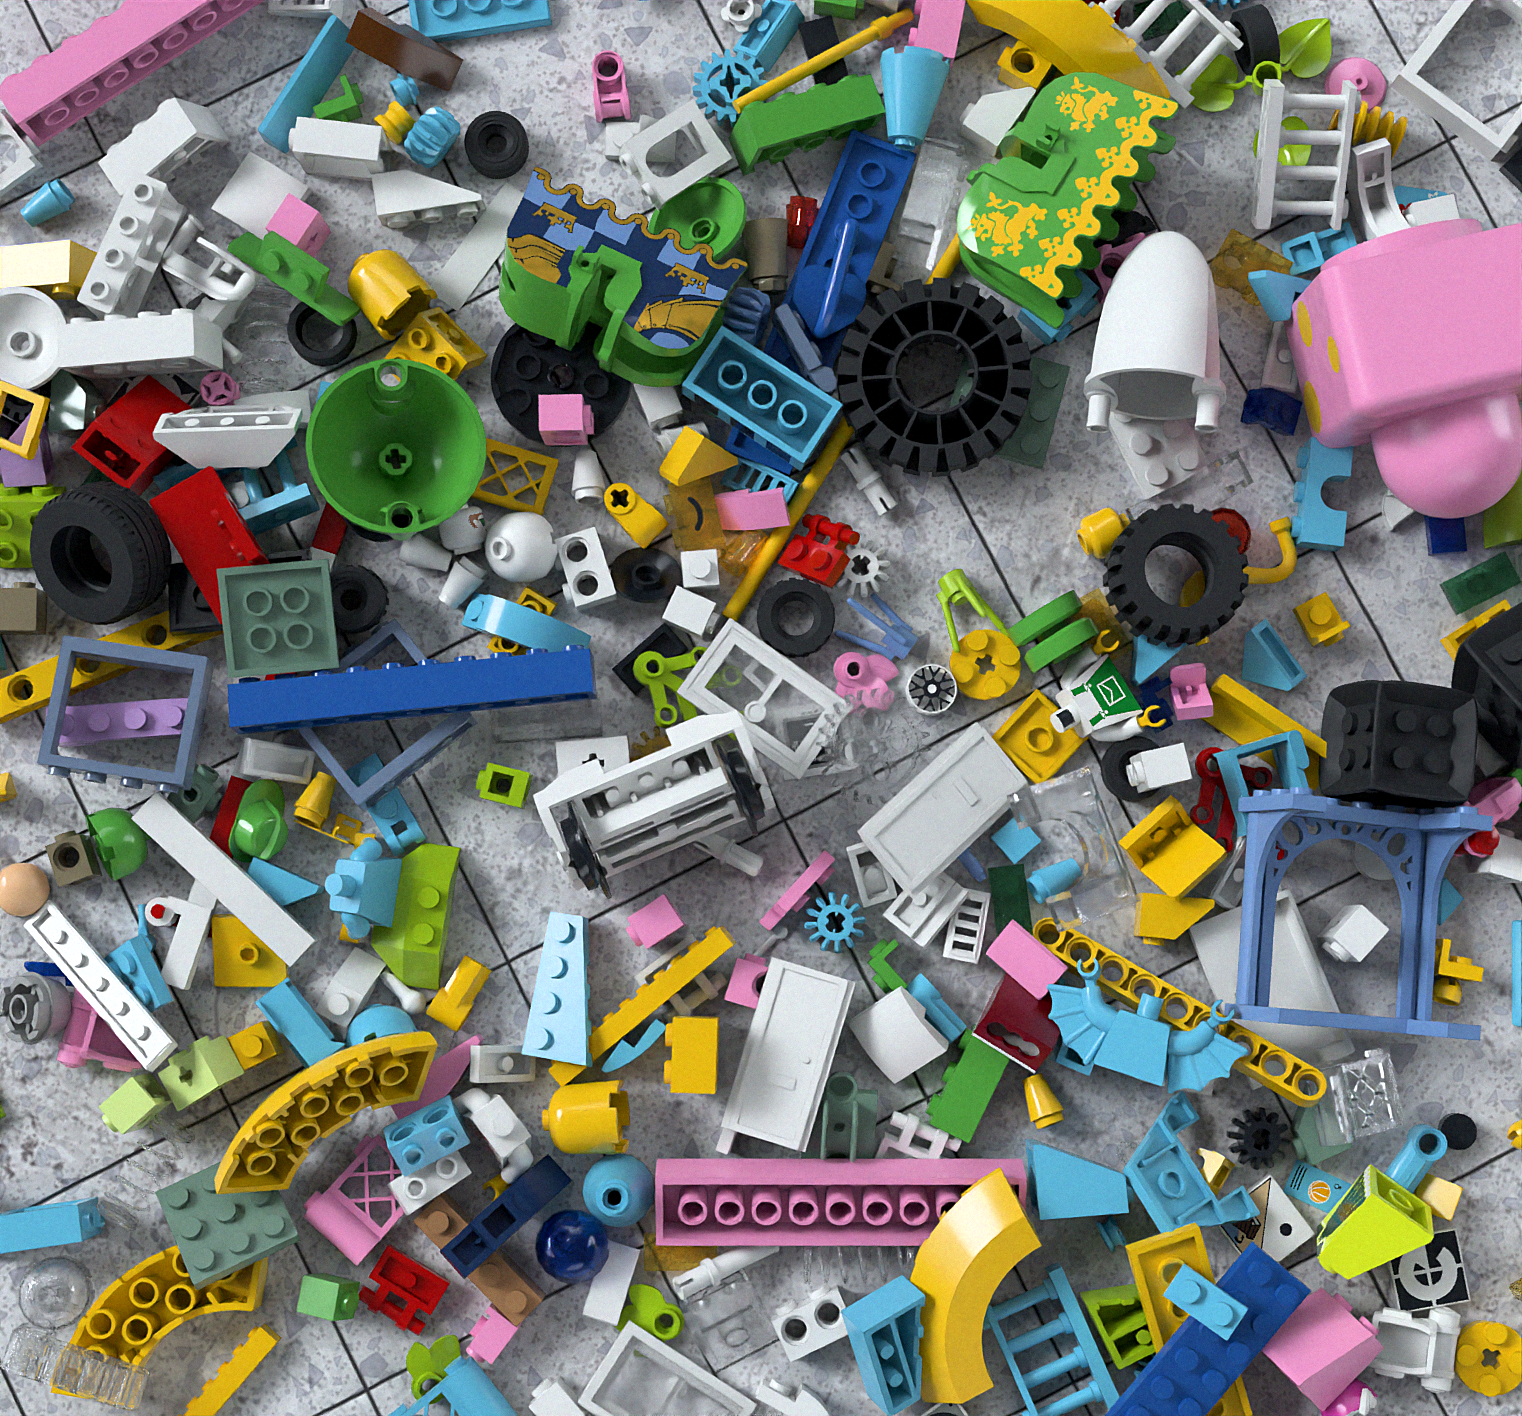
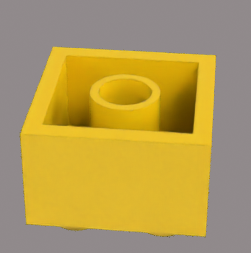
M676 1015L673 1017V1023L666 1024L665 1046L672 1047V1058L664 1063V1084H671L670 1093H716L720 1017Z

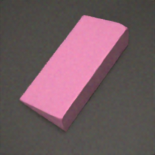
M1012 920L986 952L987 956L1038 1000H1042L1049 993L1047 985L1057 984L1068 969L1061 960L1015 920Z

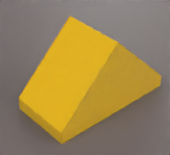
M685 425L659 467V473L679 487L738 465V458Z

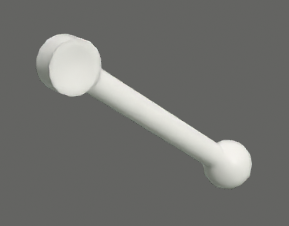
M777 925L773 930L774 934L753 955L761 957L778 939L785 938L788 934L787 928L784 925Z

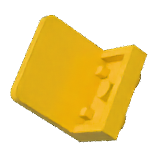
M1172 795L1158 805L1118 842L1133 866L1174 901L1182 899L1227 857L1225 849L1191 821L1181 803Z

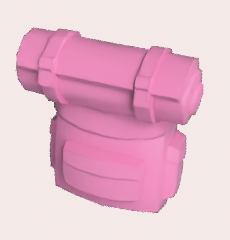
M75 987L71 999L70 1019L64 1029L62 1039L58 1043L59 1050L56 1060L68 1068L86 1066L89 1059L103 1061V1066L110 1070L132 1072L133 1069H141L142 1064Z

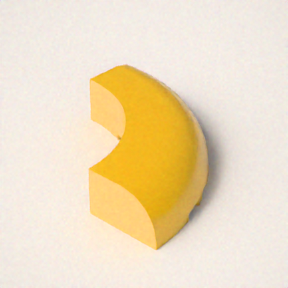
M418 1031L376 1038L336 1052L295 1075L259 1105L233 1138L214 1178L217 1194L288 1189L296 1171L309 1155L308 1147L318 1137L321 1136L325 1139L334 1131L352 1121L350 1115L369 1106L374 1111L393 1104L418 1101L438 1046L434 1037L429 1032Z

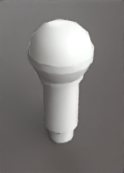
M388 970L381 974L380 978L383 980V984L400 999V1003L407 1014L415 1016L425 1009L426 998L422 993L413 989L410 990L394 973H390Z

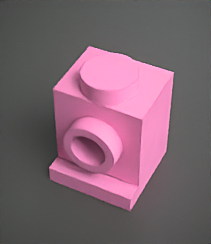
M493 1303L485 1311L490 1318L487 1319L482 1315L469 1332L474 1339L466 1349L467 1353L478 1362L484 1363L486 1360L491 1365L522 1324L521 1322L516 1327Z

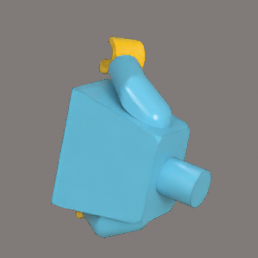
M356 833L354 851H352L351 856L339 858L336 862L335 873L329 875L325 881V889L331 895L329 907L331 911L341 915V921L343 922L339 935V940L359 944V939L369 933L370 924L392 927L402 859L381 856L382 846L375 840L376 834Z

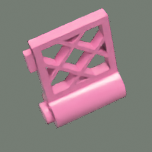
M379 1134L373 1139L367 1135L353 1150L357 1155L355 1160L323 1194L317 1190L303 1205V1208L307 1211L303 1218L356 1266L368 1256L404 1214L401 1206L396 1211V1198L392 1192L391 1196L370 1198L369 1176L390 1174V1182L395 1180V1174H401L400 1169L394 1170V1159L388 1150L386 1141ZM379 1145L389 1154L390 1170L369 1172L368 1156ZM364 1161V1172L354 1173ZM364 1176L365 1198L350 1199L339 1189L349 1177ZM391 1200L392 1216L381 1227L370 1217V1202ZM365 1202L366 1213L355 1203Z

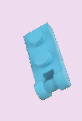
M374 753L346 770V773L359 787L384 768L385 765L379 755ZM398 787L368 809L384 836L387 845L396 857L405 852V847L416 841L418 844L427 839L426 834ZM404 821L408 829L396 835L392 827Z

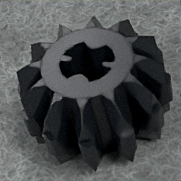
M1257 1107L1255 1116L1249 1109L1242 1110L1245 1121L1242 1122L1238 1118H1232L1231 1122L1238 1127V1131H1227L1226 1133L1228 1138L1237 1140L1236 1143L1228 1147L1231 1153L1241 1151L1237 1161L1244 1165L1250 1160L1252 1169L1259 1170L1262 1160L1268 1168L1274 1167L1273 1154L1280 1159L1285 1157V1153L1278 1149L1279 1145H1290V1139L1280 1137V1134L1288 1130L1287 1124L1275 1125L1279 1114L1271 1112L1266 1117V1111L1263 1107ZM1253 1132L1262 1133L1261 1137L1265 1140L1262 1145L1255 1143V1139L1252 1137Z

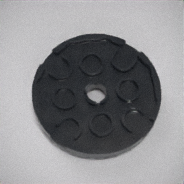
M589 321L579 342L575 343L571 351L556 345V340L533 333L517 323L513 324L504 334L495 350L491 364V387L500 412L518 433L536 443L545 445L539 432V395L582 394L585 404L591 405V411L594 414V434H588V442L604 434L616 423L628 403L632 382L613 372L609 373L600 369L599 361L594 357L593 348L595 340L603 327ZM559 368L568 369L571 372L572 379L565 385L557 386L552 381L554 371ZM548 445V446H551V447H572V446H577V445Z

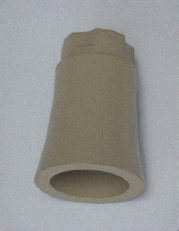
M784 218L746 221L742 232L750 282H753L754 289L760 290L761 293L769 296L787 292L786 240L788 220Z

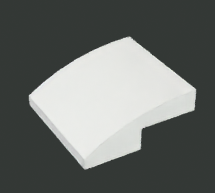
M249 151L211 209L222 218L263 240L264 236L268 234V231L265 229L288 193L305 202L312 190L285 171Z
M902 986L849 1021V1026L861 1046L894 1084L946 1052L949 1041L924 1019L926 1008Z

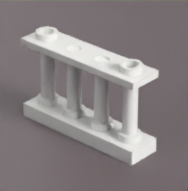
M1106 0L1105 3L1100 2L1098 5L1114 19L1116 17L1115 11L1125 0ZM1154 0L1130 27L1126 26L1122 30L1115 22L1112 24V27L1120 30L1128 39L1132 38L1136 42L1135 53L1144 64L1151 61L1171 95L1168 99L1178 102L1179 110H1183L1194 100V97L1189 93L1192 89L1190 85L1226 45L1232 51L1239 50L1243 46V43L1238 39L1241 33L1229 21L1220 22L1200 1L1180 0L1191 12L1155 52L1151 50L1147 53L1138 45L1141 41L1140 36L1173 1ZM1093 1L1088 4L1091 8L1095 5ZM1202 21L1216 37L1180 76L1177 74L1173 78L1163 69L1167 65L1165 61Z
M1264 79L1250 221L1256 229H1270L1271 218H1276L1277 215H1327V222L1332 229L1341 230L1342 219L1347 218L1349 209L1348 198H1345L1354 113H1359L1361 108V92L1357 91V87L1351 81L1343 80L1341 95L1289 94V91L1285 90V86L1279 79ZM1288 109H1339L1337 131L1285 130V127L1281 126L1282 112H1287ZM1284 144L1335 145L1333 166L1282 165L1281 162H1277L1278 150L1283 148ZM1281 180L1331 181L1329 201L1278 200L1277 197H1274L1275 183H1280Z

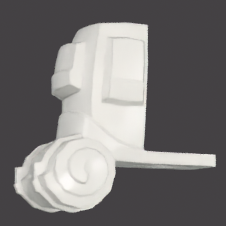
M1384 1307L1382 1311H1375L1372 1325L1379 1331L1375 1337L1384 1349L1367 1367L1374 1368L1377 1374L1394 1377V1379H1403L1405 1374L1420 1377V1385L1434 1393L1451 1391L1452 1379L1455 1377L1453 1369L1457 1338L1461 1331L1459 1327L1461 1315L1448 1307L1430 1309L1428 1318H1414L1410 1311Z

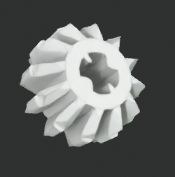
M871 539L867 541L865 548H861L859 540L853 546V550L848 545L844 550V553L851 560L835 586L839 589L849 584L846 594L848 597H852L855 588H860L861 598H867V586L877 594L881 588L876 580L880 582L888 581L889 576L880 570L888 569L890 561H878L885 554V549L881 547L873 553L871 549L873 548L874 541ZM855 561H859L860 565L862 561L868 564L866 575L861 576V572L855 575L852 572Z

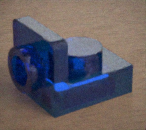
M1424 515L1428 556L1467 552L1464 517L1444 519Z
M1158 676L1150 679L1139 686L1142 693L1134 697L1141 707L1143 714L1150 706L1156 705L1161 707L1158 710H1153L1149 715L1152 723H1158L1160 720L1166 719L1163 726L1152 727L1155 734L1173 725L1170 718L1174 715L1169 704L1164 698L1158 699L1155 694L1173 683L1170 677L1163 681H1160Z

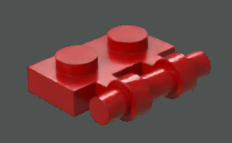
M806 514L802 519V525L809 529L806 537L795 534L777 563L786 571L832 589L851 560L844 553V550L848 544L856 545L860 540V534L853 531L852 527L842 522L832 523L824 515L816 514L813 516ZM826 536H829L831 539L828 544H822Z
M388 1244L368 1277L380 1284L377 1292H374L368 1287L363 1286L358 1295L359 1300L368 1305L367 1309L374 1314L380 1312L395 1321V1326L400 1330L405 1331L408 1329L419 1336L426 1323L415 1317V1313L419 1308L431 1315L451 1281L393 1245ZM390 1291L408 1301L404 1310L387 1300Z

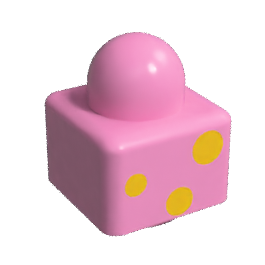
M1452 219L1433 222L1371 239L1328 259L1320 267L1321 273L1317 275L1291 305L1290 319L1283 321L1312 437H1316L1322 445L1329 448H1344L1353 445L1356 447L1372 443L1377 466L1386 486L1399 501L1421 514L1436 518L1456 519L1477 514L1496 504L1514 486L1522 471V412L1519 404L1522 401V223L1483 231L1481 222L1476 219Z

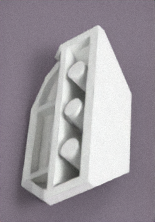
M281 404L207 406L184 410L178 414H162L153 431L154 440L197 469L212 466L215 470L232 467L257 469L262 466H268L293 438L303 413L300 408H291Z

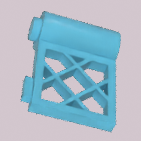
M461 1355L444 1369L448 1375L409 1408L402 1403L388 1416H428L429 1402L441 1392L451 1404L450 1416H454L455 1410L460 1416H517L518 1414L473 1357L464 1359ZM424 1407V1415H416Z

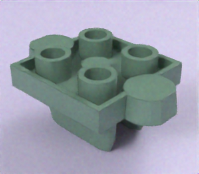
M849 1072L832 1073L828 1078L826 1087H824L806 1151H801V1159H850L851 1162H854L856 1159H874L878 1090L858 1089L854 1076Z

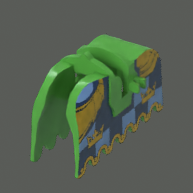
M534 167L524 196L507 228L505 256L499 279V301L506 314L523 328L556 340V345L571 351L576 342L580 341L585 332V327L590 321L603 327L595 340L593 354L595 359L599 361L600 369L609 373L613 372L630 382L648 387H669L683 383L722 326L725 307L721 306L737 280L746 271L748 264L739 258H729L725 263L718 264L713 260L714 251L710 245L697 243L691 249H685L680 245L681 235L676 229L666 228L659 234H652L648 231L649 221L643 214L634 213L626 219H619L615 215L616 205L612 200L603 198L594 204H586L583 201L584 191L582 187L572 183L567 184L562 189H554L550 185L551 174L543 168Z

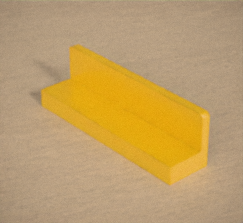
M1224 673L1216 678L1208 690L1213 703V716L1200 719L1239 745L1288 731H1299L1309 758V766L1304 769L1309 788L1315 791L1319 785V756L1326 758L1327 742ZM1272 749L1254 754L1278 770Z

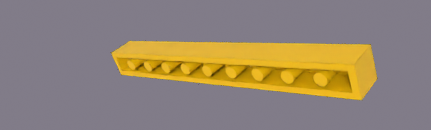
M714 925L704 933L706 938L703 941L699 942L696 940L687 948L689 952L684 957L679 954L670 962L672 967L667 971L661 969L653 976L654 982L649 986L647 983L643 984L636 990L638 994L632 1000L629 997L618 1005L621 1008L618 1012L614 1014L611 1011L601 1019L604 1023L597 1028L594 1025L591 1028L589 1053L592 1054V1063L737 943L723 925L718 928ZM552 1060L553 1066L548 1071L562 1087L567 1085L588 1066Z
M265 1323L260 1327L256 1325L247 1335L250 1339L246 1344L240 1343L232 1352L234 1355L233 1359L229 1363L225 1361L217 1369L219 1375L214 1381L210 1378L201 1388L204 1391L199 1398L194 1396L186 1405L189 1410L183 1416H215L281 1340V1337Z

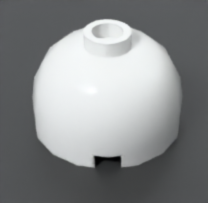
M518 512L504 515L492 525L486 536L484 544L485 556L489 566L501 578L516 583L533 582L536 579H542L547 576L554 566L557 555V544H552L550 532H554L552 526L543 516L533 512Z

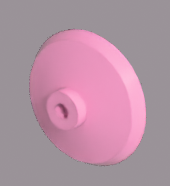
M1349 57L1340 60L1329 70L1325 79V94L1341 95L1343 80H1349L1357 87V91L1361 92V102H1368L1367 113L1375 106L1380 107L1383 103L1387 91L1386 80L1380 68L1373 62L1365 58Z

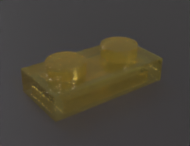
M1099 587L1079 598L1083 607L1073 617L1074 621L1083 617H1091L1100 633L1105 629H1110L1111 631L1101 638L1103 645L1107 647L1114 645L1119 640L1115 650L1110 652L1103 651L1101 657L1108 654L1110 659L1114 661L1134 649L1118 620L1114 617V613L1108 606ZM1099 634L1089 640L1087 644H1096Z
M644 1232V1271H690L700 1266L702 1260L706 1258L712 1260L717 1257V1246L656 1245V1232Z

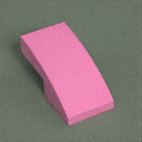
M783 487L750 493L748 488L714 495L723 530H755L790 525V516Z

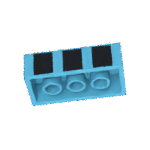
M724 326L720 327L682 384L683 395L800 471L836 419L842 407V403Z

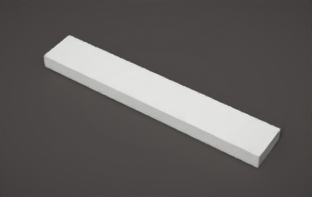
M155 792L131 818L290 967L294 966L318 940L160 792Z
M48 900L23 925L146 1070L153 1072L178 1046L175 1040L55 902Z

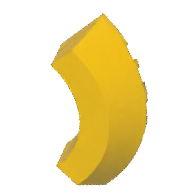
M966 0L979 24L996 28L1021 40L1043 55L1064 75L1074 72L1098 73L1166 99L1171 96L1151 61L1144 64L1135 53L1136 42L1132 38L1128 39L1120 30L1113 28L1112 24L1115 20L1096 3L1091 8L1082 0Z
M1001 1167L979 1179L961 1194L962 1198L948 1212H943L939 1218L940 1222L929 1238H925L914 1261L915 1266L910 1282L925 1295V1306L921 1307L920 1324L924 1327L923 1337L919 1338L918 1353L922 1357L921 1396L924 1402L962 1404L994 1387L982 1352V1329L987 1307L992 1295L1005 1275L1026 1255L1042 1246L1033 1223Z
M177 1245L140 1262L109 1285L94 1302L86 1315L81 1318L72 1338L64 1348L50 1393L124 1405L135 1397L139 1379L152 1353L164 1338L180 1324L203 1314L226 1310L254 1311L262 1305L268 1273V1256L199 1290H196Z

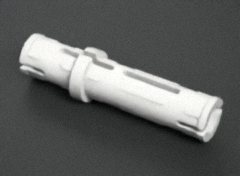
M738 1246L712 1260L706 1258L700 1262V1266L672 1278L675 1290L681 1289L677 1294L684 1300L707 1286L714 1288L721 1283V1279L773 1253L779 1252V1246Z

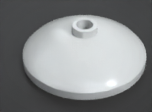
M23 286L0 289V379L29 391L46 384L61 369L58 368L57 325L68 324L58 304L41 291ZM29 340V348L22 351V344Z

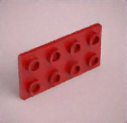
M208 466L152 498L149 504L159 518L160 523L219 623L223 625L217 569L270 564L217 472L212 466Z

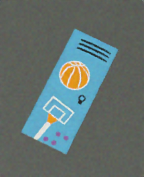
M1296 1159L1283 1192L1329 1213L1352 1184Z

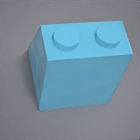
M1025 1139L1032 1213L1039 1220L1129 1213L1128 1203L1134 1202V1193L1131 1184L1126 1180L1123 1173L1110 1166L1041 1141Z

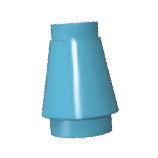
M57 178L53 182L48 180L20 212L24 219L32 227H35L71 209L70 205L75 202V198L60 179Z
M1069 858L1033 871L1031 877L1026 879V884L1031 895L1039 904H1043L1046 901L1051 903L1074 883L1077 878L1081 877L1082 872L1073 858Z

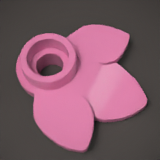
M846 652L837 658L834 664V675L838 681L835 693L852 704L846 715H851L860 704L876 711H886L888 709L890 693L885 682L899 674L896 665L891 660L879 654L864 657L857 652ZM850 663H854L858 668L855 676H851L847 671Z

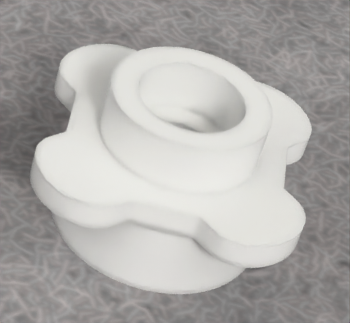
M729 0L727 6L721 10L722 19L730 21L739 33L747 32L752 21L760 18L762 15L761 6L753 4L752 0ZM740 10L745 11L743 15L738 14Z

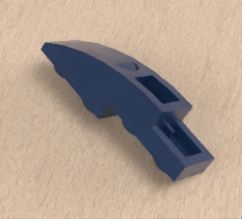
M547 1154L477 1215L469 1225L440 1250V1253L460 1276L466 1279L513 1234L520 1230L570 1184L572 1180L552 1157Z

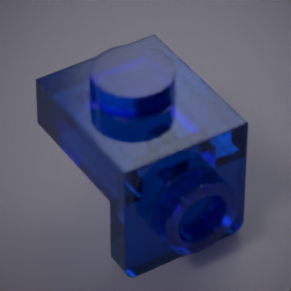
M1274 388L1250 389L1243 404L1240 421L1246 425L1260 424L1283 436H1294L1303 402Z

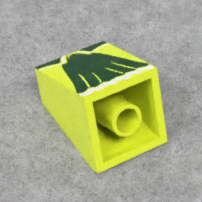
M1369 1164L1317 1226V1258L1319 1263L1332 1274L1339 1273L1349 1280L1424 1246L1434 1238L1431 1207Z

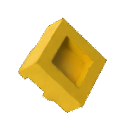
M1198 1148L1195 1153L1205 1160L1203 1168L1199 1169V1172L1213 1194L1217 1196L1235 1164L1214 1150L1211 1152Z

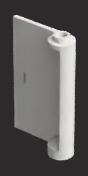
M1279 885L1275 906L1269 1007L1340 1013L1290 888L1282 889L1281 885ZM1242 905L1193 924L1187 929L1216 1001L1223 999V1002L1219 1005L1222 1015H1224L1225 1003H1236L1235 994L1237 988ZM1231 1019L1311 1066L1334 1061L1356 1051L1348 1030L1345 1028ZM1236 1042L1237 1044L1247 1048L1248 1054L1242 1055L1241 1057H1246L1252 1053L1251 1048L1247 1043ZM1277 1061L1265 1063V1069L1270 1075L1280 1076L1285 1073L1281 1063ZM1247 1076L1252 1090L1264 1086Z

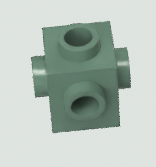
M195 763L191 789H179L178 794L170 793L167 799L194 824L203 817L206 811L212 813L224 796L219 791L225 782L218 778V772L206 764H200L199 766Z

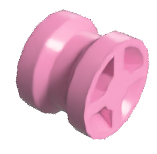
M211 372L201 381L200 394L210 406L233 405L234 400L241 397L238 384L225 372Z

